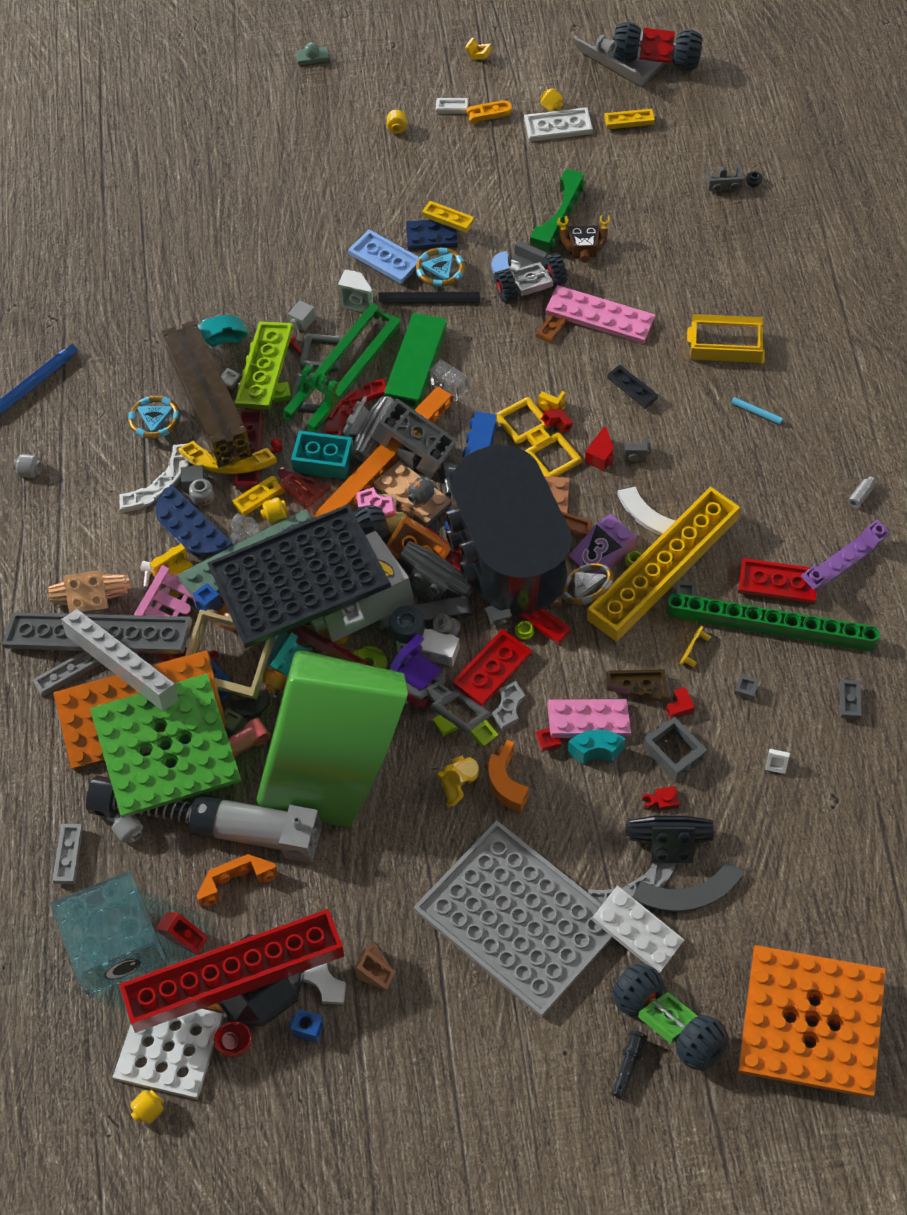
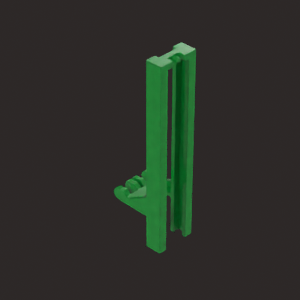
M371 303L312 376H310L312 367L309 365L304 367L301 374L300 391L284 409L283 418L290 421L313 391L317 389L325 394V399L306 424L309 426L307 432L316 433L335 406L348 393L399 329L401 319L394 315L392 317L379 310L378 306ZM379 317H382L381 321L384 323L387 320L388 323L339 384L332 380L326 386V375L373 318L377 320Z

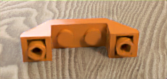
M247 854L209 870L197 894L200 907L212 906L220 900L215 885L225 884L236 876L248 874L251 870H254L259 883L273 880L278 876L275 863Z

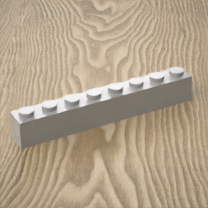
M78 609L61 619L68 638L160 710L165 711L179 701L175 684Z

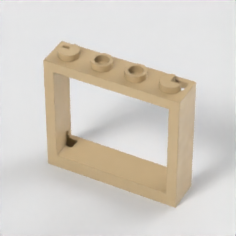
M207 609V611L200 610L185 656L198 653L208 621L236 628L230 614L225 613V616L212 609ZM276 636L265 642L252 687L215 678L218 690L257 700Z

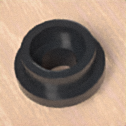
M756 171L749 172L746 176V181L751 187L759 186L763 180L762 174Z

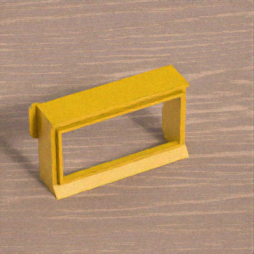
M692 315L691 327L687 329V341L691 343L690 360L764 363L763 317ZM697 324L758 327V346L696 344Z

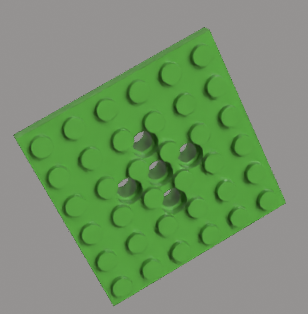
M208 674L174 683L179 701L165 711L160 710L140 693L90 708L121 818L241 782ZM160 729H165L163 732H157ZM184 741H190L188 744H182ZM164 747H171L168 750H162ZM144 753H151L148 756H142ZM170 764H175V765H176V766L173 767V768H168V766H169Z

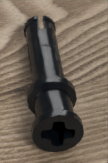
M629 1030L628 1035L630 1037L627 1046L622 1050L624 1058L611 1091V1095L617 1097L618 1091L621 1089L619 1099L625 1098L636 1061L642 1057L641 1049L643 1043L648 1039L647 1035L636 1030Z

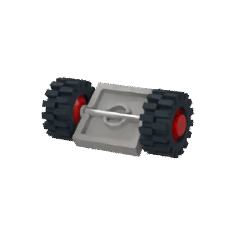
M556 253L544 257V267L541 262L522 267L518 272L511 271L509 268L495 272L496 290H498V295H500L502 302L516 299L518 296L517 292L524 296L567 283V270L561 255Z

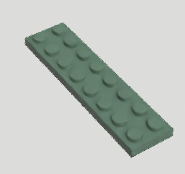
M302 510L178 574V580L192 597V594L206 583L220 594L207 562L280 533L293 524H301L312 518L305 510Z

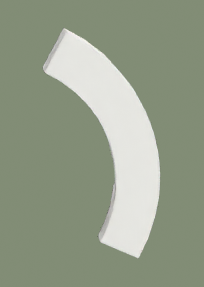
M186 444L173 445L168 468L152 482L153 484L147 488L119 494L121 513L149 506L157 502L165 488L171 484L174 487L178 485L181 481V467H187L190 463L178 450V448Z
M636 487L618 490L617 495L625 510L636 519V522L649 531L661 536L676 521L664 517L651 509L640 497Z

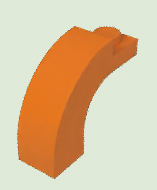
M507 740L504 746H500L497 755L491 754L488 766L489 784L495 797L504 806L521 813L529 797V787L513 781L506 773L507 766L514 754V742Z

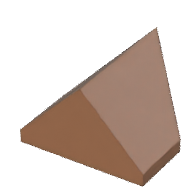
M375 941L363 949L355 966L358 980L383 990L388 989L396 972L390 967Z

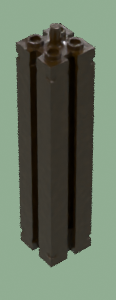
M196 321L184 323L182 328L178 330L175 327L162 330L169 359L217 467L231 464V459L234 462H239L240 460L252 457L247 430L243 425Z

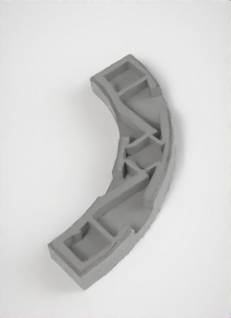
M653 863L644 875L621 889L632 897L641 880L662 888L671 877L677 863ZM589 889L588 894L603 904L614 889Z

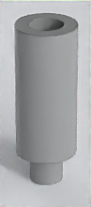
M870 476L860 483L848 499V504L851 507L858 509L875 487V478Z

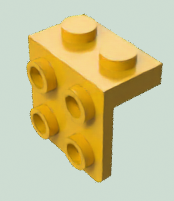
M182 544L172 547L168 552L160 557H156L149 563L154 577H156L162 565L169 568L171 576L174 573L178 575L194 566L188 559ZM173 590L169 593V595L175 598L181 596V594Z

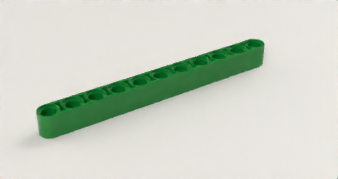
M678 593L671 594L667 602V614L672 618L867 651L876 648L880 636V631L870 625Z

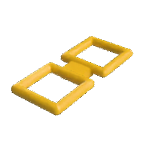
M529 397L496 413L497 422L516 444L526 440L531 443L532 447L525 451L535 458L544 476L557 477L582 463V458L560 433L549 436L545 430L551 426H546L541 420L542 411ZM527 405L542 424L518 436L504 417ZM558 441L573 460L549 472L534 453Z

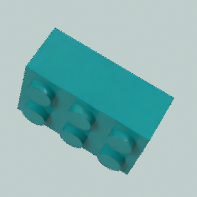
M299 431L291 457L293 473L347 479L353 456L352 437Z

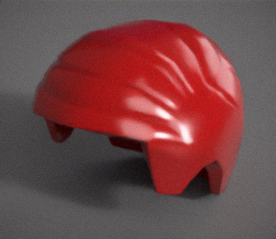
M226 1022L218 1028L214 1035L215 1048L226 1057L242 1056L249 1050L252 1043L250 1029L240 1022Z

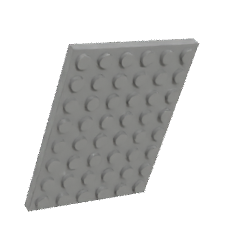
M497 820L413 907V910L541 1018L613 939L611 935L591 920L602 904Z

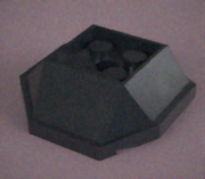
M248 934L240 940H243L254 935ZM304 972L217 1004L230 1022H240L246 1026L263 1027L299 1001Z

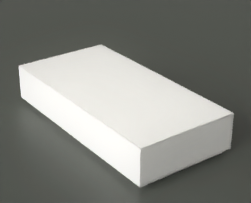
M437 98L436 114H467L468 98Z

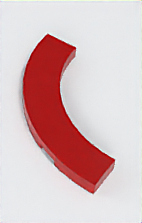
M385 379L366 383L363 387L352 390L345 395L328 416L324 434L342 436L349 415L353 413L357 401L361 402L363 397L366 396V404L372 400L384 397L386 389Z

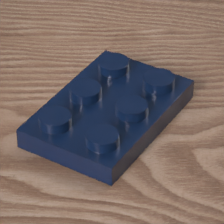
M431 219L406 221L408 250L458 247L457 229Z

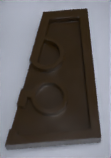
M665 669L606 671L608 691L668 703Z

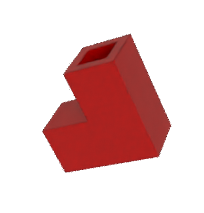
M561 408L546 410L541 417L546 426L555 425L561 433L569 432L574 424Z
M686 687L674 690L673 698L675 702L667 704L666 707L670 720L673 717L677 719L693 714L695 707Z

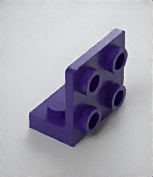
M417 634L398 652L390 668L396 672L404 673L405 680L421 691L441 672V669L420 653L423 648L421 644L424 638Z

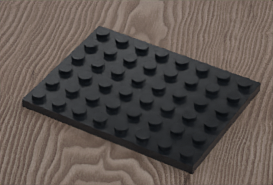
M349 504L207 562L245 649L391 587L385 571Z

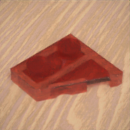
M294 471L280 482V486L305 510L331 489V485L327 483L326 485L317 483L315 479L304 477L302 474Z

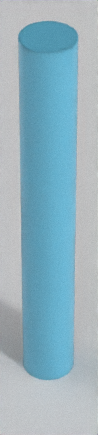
M735 397L732 399L731 404L779 425L783 421L782 417Z

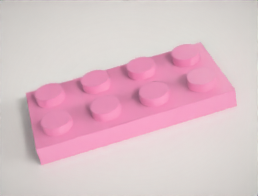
M627 699L548 700L551 738H573L580 733L590 730H607L617 733L622 737H630L631 735Z

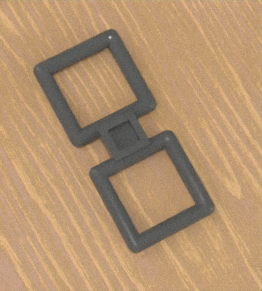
M306 334L299 366L303 368L306 365L311 366L312 372L310 376H312L323 362L307 361L311 341L339 343L343 337ZM343 356L331 370H340ZM297 374L295 377L290 402L300 391L301 374ZM327 377V381L325 384H329L332 380H335L337 382V379L334 377ZM304 403L299 410L317 411L321 405Z
M438 676L431 681L433 684L421 691L406 682L409 694L418 700L426 696L435 701L431 705L432 710L464 732H469L484 720L491 718V712L459 690L452 692L444 686L445 681ZM458 699L480 715L465 723L443 706Z

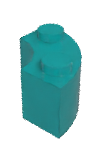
M233 315L207 318L197 325L205 342L213 348L226 342L237 344L249 334L243 320Z
M590 730L576 735L568 742V753L582 764L593 759H603L612 763L624 751L626 739L611 731Z

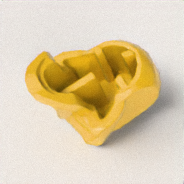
M462 755L451 759L453 763L445 766L443 770L437 773V777L440 778L442 788L445 791L448 808L455 806L464 797L461 786L465 785L464 782L472 783L478 778L479 765L472 757L464 759Z

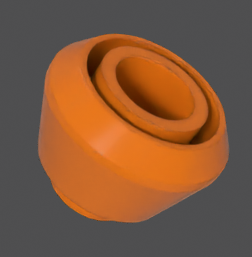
M272 669L265 670L263 684L266 685V690L276 693L277 690L281 691L285 687L286 675Z

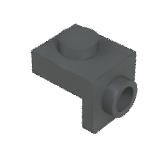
M646 436L643 437V445L625 444V461H646L647 454H651V443H647Z
M493 606L486 608L491 626H503L512 617L510 609L501 611Z

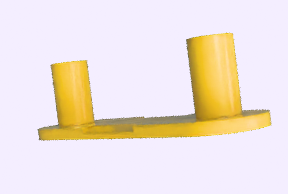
M700 626L680 661L681 665L685 662L694 668L697 664L688 655L698 637L707 642L711 638L709 634L702 631L703 626Z

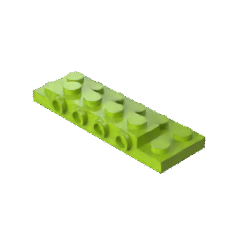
M258 323L254 340L250 343V353L246 357L245 369L242 370V380L238 384V393L234 403L236 408L270 410L294 327L292 323Z

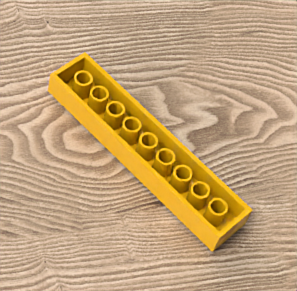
M710 486L610 586L608 591L587 609V620L617 642L738 520L740 507Z

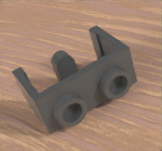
M736 164L735 174H727L726 167L723 166L719 169V175L711 176L710 166H707L705 179L708 191L720 192L721 190L736 191L741 189L743 177L740 164Z

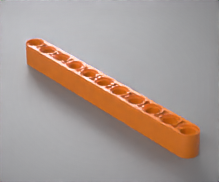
M438 386L424 399L415 411L434 423L450 407L454 396ZM417 430L413 431L416 436L420 433ZM393 438L387 447L381 444L318 509L315 518L347 504L352 509L358 503L357 492L372 488L374 482L399 460L398 448L402 443Z

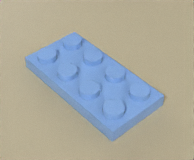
M368 230L348 249L349 255L400 284L416 270V263L419 258L371 230Z

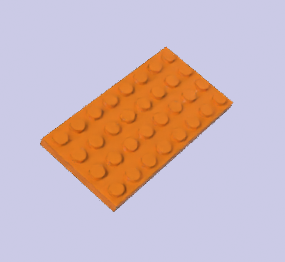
M207 650L151 665L173 683L208 674L224 727H227ZM117 675L53 692L71 769L105 761L90 708L139 694V692ZM160 729L157 732H163L165 729Z

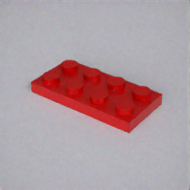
M742 558L738 594L815 605L817 590H813L801 577L811 567Z
M502 629L452 681V685L483 707L532 655V650Z

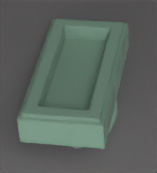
M310 42L306 44L304 50H296L298 65L329 62L327 47L319 48L317 44Z

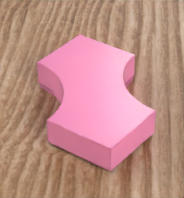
M374 487L357 492L358 508L374 505L383 510L385 518L397 515L395 499L392 496H379Z

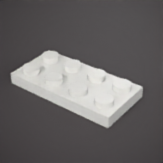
M619 886L615 887L591 918L592 921L641 961L656 969L658 973L662 971L684 941L682 937Z

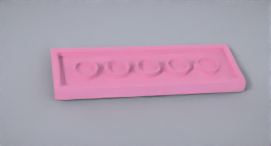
M557 285L545 311L546 315L550 316L552 314L554 317L562 320L566 318L569 322L641 344L645 343L655 319V314Z

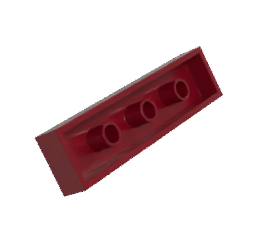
M240 410V418L247 430L252 453L262 450L263 411ZM260 470L235 474L236 490L251 489L260 483Z

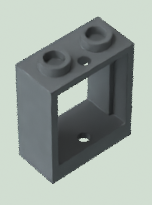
M675 717L669 721H664L658 730L649 732L644 738L643 749L675 782L706 759L707 749ZM672 730L693 750L677 764H674L655 744Z

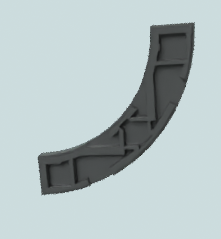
M725 861L721 869L709 880L686 889H664L641 880L632 898L641 905L655 910L659 909L669 912L696 910L714 903L728 893L739 881L744 871Z

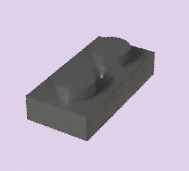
M840 680V718L861 719V681Z

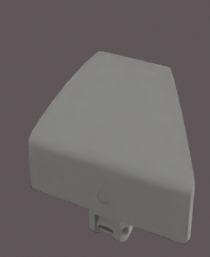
M643 31L641 32V37H640V40H641V41H642V37H643ZM576 35L573 38L580 52L640 86L652 78L666 64L639 60L640 47L635 61L622 63L613 58L617 42L614 40L610 41L605 35H601L597 39L596 46L586 43Z

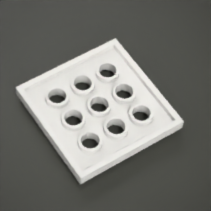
M200 1009L137 1033L134 1032L132 1025H130L113 1074V1079L198 1100L215 1047L214 1035L222 1025L224 1015ZM173 1022H181L179 1030H170V1025ZM200 1026L202 1027V1032L199 1035L193 1036L190 1034L193 1027ZM152 1037L154 1042L151 1046L145 1047L142 1045L145 1038ZM173 1042L175 1044L173 1050L169 1052L163 1050L165 1043ZM187 1047L195 1048V1053L192 1056L187 1057L184 1055V1050ZM139 1058H146L147 1063L144 1067L138 1068L135 1066ZM167 1063L168 1068L162 1073L156 1071L158 1064ZM180 1068H188L187 1076L183 1078L177 1076Z

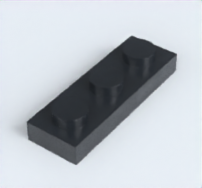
M618 365L607 374L608 380L644 409L658 399V394L621 365Z

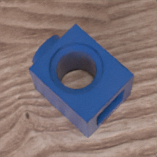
M208 583L192 594L195 607L199 611H207V609L218 611L222 608L220 594Z
M298 1009L296 1015L291 1017L289 1028H291L293 1036L318 1043L325 1022L322 1015ZM304 1022L311 1023L310 1027L307 1029H303L300 1026Z

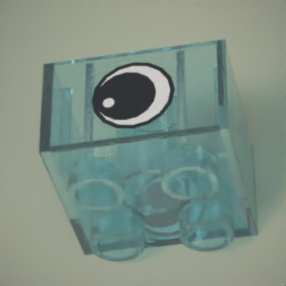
M131 870L50 903L76 978L86 995H90L167 962Z

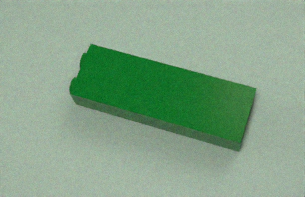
M412 314L384 391V397H391L394 401L398 398L413 410L422 403L447 332V319L425 314Z

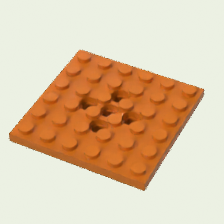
M754 945L738 1073L873 1099L875 1094L885 968ZM809 1000L816 1001L818 1006L811 1005ZM789 1016L794 1022H786L784 1017ZM806 1021H813L816 1027L808 1026ZM828 1025H835L838 1031H832ZM803 1042H811L814 1048H807Z

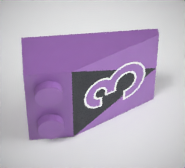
M609 514L593 527L571 552L569 559L578 567L591 563H600L611 569L625 558L630 551L635 550L636 536L614 516ZM592 570L586 572L594 574H604L602 571Z

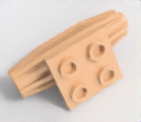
M102 570L65 575L63 576L64 581L50 585L48 592L51 604L68 605L70 614L76 609L80 612L108 608L107 600L127 594L128 589H131L130 578H126L125 575L102 574Z

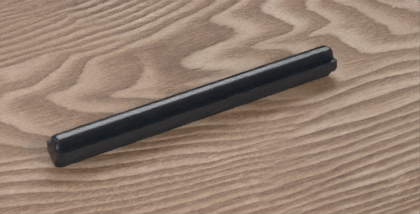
M379 292L378 301L479 302L480 292Z

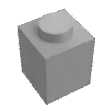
M299 300L288 313L289 323L293 324L294 329L304 332L314 321L315 311L313 306Z

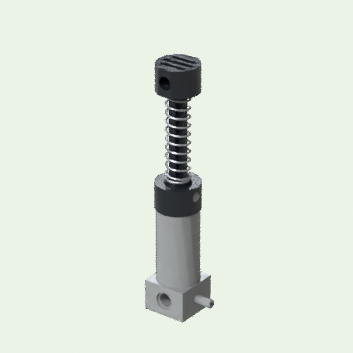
M97 775L92 779L86 797V810L89 814L113 818L118 813L119 808L110 778ZM199 794L191 805L188 801L182 803L180 800L144 811L148 817L154 814L156 818L158 816H162L163 819L170 817L171 821L174 818L178 819V822L185 820L186 824L189 822V829L192 835L280 850L285 859L311 864L322 829L318 810L289 805L287 812Z

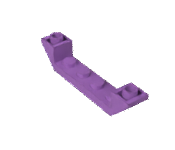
M876 520L865 528L858 538L818 567L814 565L808 569L801 577L813 590H821L870 554L891 533L879 520Z

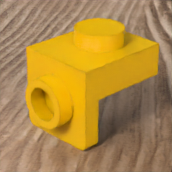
M471 38L465 47L471 60H484L489 57L493 50L491 43L478 45L475 38Z
M543 391L538 396V407L544 411L560 408L563 410L567 404L566 392L564 391L561 392L558 398Z

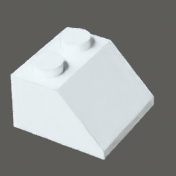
M345 269L338 283L341 308L364 313L368 306L373 303L372 289L362 273Z

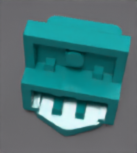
M284 632L276 636L267 668L276 670L288 677L294 654L298 651H310L296 642L298 636L293 633L288 634Z

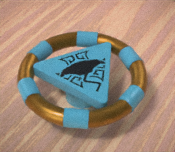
M448 248L428 250L418 258L416 263L418 277L424 283L434 287L452 285L458 282L465 272V261L462 256ZM437 254L443 255L441 257L426 261L430 256ZM454 257L459 265V270L449 279L452 258ZM422 267L432 272L437 280L428 278L423 272Z
M149 396L139 400L131 408L128 423L132 431L143 438H160L168 435L177 427L180 421V410L173 400L165 396ZM153 402H161V403H163V404H165V405H167V406H145V405H148V404L153 403ZM173 410V420L168 427L161 429L163 427V421ZM137 411L140 413L150 432H147L136 425L135 418Z

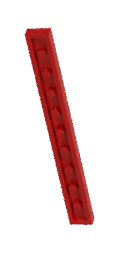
M431 531L433 534H435L437 537H439L441 540H443L445 543L448 544V542H447L446 540H444L443 538H441L440 536H438L436 533H434L433 531ZM450 550L445 558L446 561L459 570V562L464 561L460 550L456 552ZM544 609L527 614H515L522 620L531 623L535 629L558 645L571 632L569 626Z

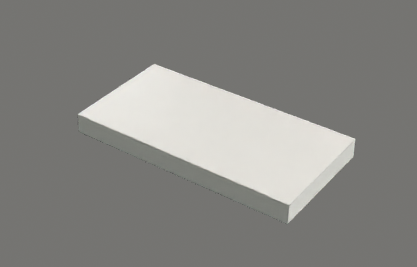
M587 107L524 115L529 142L593 134Z

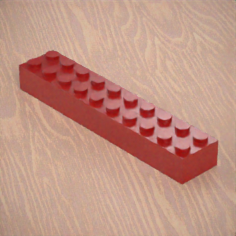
M326 909L120 983L119 986L134 1032L137 1033L344 957V950L330 911Z

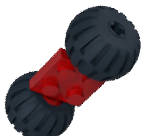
M623 22L615 28L613 40L617 42V47L613 58L622 63L635 61L640 47L639 60L671 64L672 52H674L673 63L677 68L688 71L697 68L699 65L703 38L701 34L694 30L679 32L675 46L673 45L675 31L644 28L641 41V28L632 22Z

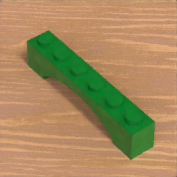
M565 169L560 179V191L564 195L563 202L550 220L534 228L530 236V246L547 254L550 253L552 248H555L557 237H560L561 230L557 221L560 217V222L566 223L565 216L569 218V214L573 212L575 202L579 201L580 192L586 186V181L584 180L585 173Z

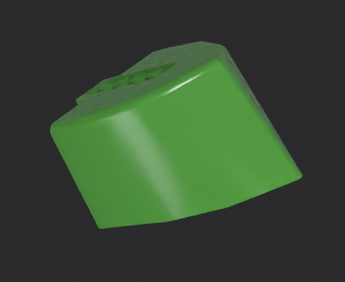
M306 651L296 652L292 659L257 795V803L262 807L287 812L289 805L318 810L321 822L350 829L380 770L408 694L404 673Z

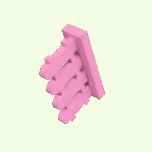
M162 565L134 615L170 616L160 611V608L164 606L174 611L172 616H179V614L186 616L191 612L190 605L186 602L188 598L194 599L178 580V575L174 573L171 576L169 568ZM173 590L183 595L182 599L179 600L169 595L170 591Z

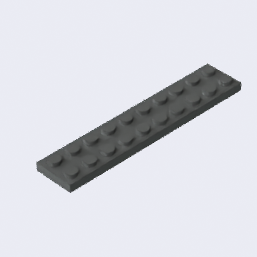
M13 612L2 643L4 648L85 651L66 636L61 619L68 614ZM84 614L135 653L183 654L193 622L191 617Z

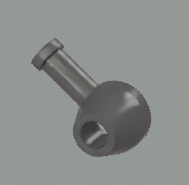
M442 462L441 476L445 482V495L451 496V480L457 465Z

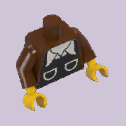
M602 215L600 216L601 228L600 225L568 226V229H566L568 217L565 216L566 223H561L559 217L557 224L561 227V243L567 251L571 252L572 257L580 258V261L583 263L589 262L590 257H596L597 251H600L607 242L608 229L606 228L610 223V217L608 216L607 222H603Z

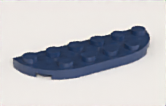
M172 484L162 491L156 504L157 519L162 528L178 544H182L188 553L199 557L210 554L215 556L234 546Z

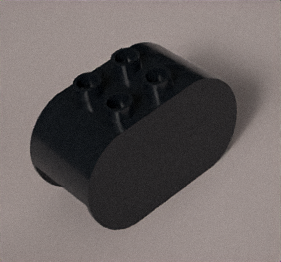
M507 445L488 446L467 455L458 464L451 480V510L445 511L449 530L445 531L446 539L452 552L459 550L464 561L459 562L464 581L466 584L475 582L482 598L491 606L501 611L510 609V612L513 614H527L549 606L561 595L567 583L568 575L565 559L571 546V532L539 464L528 452Z

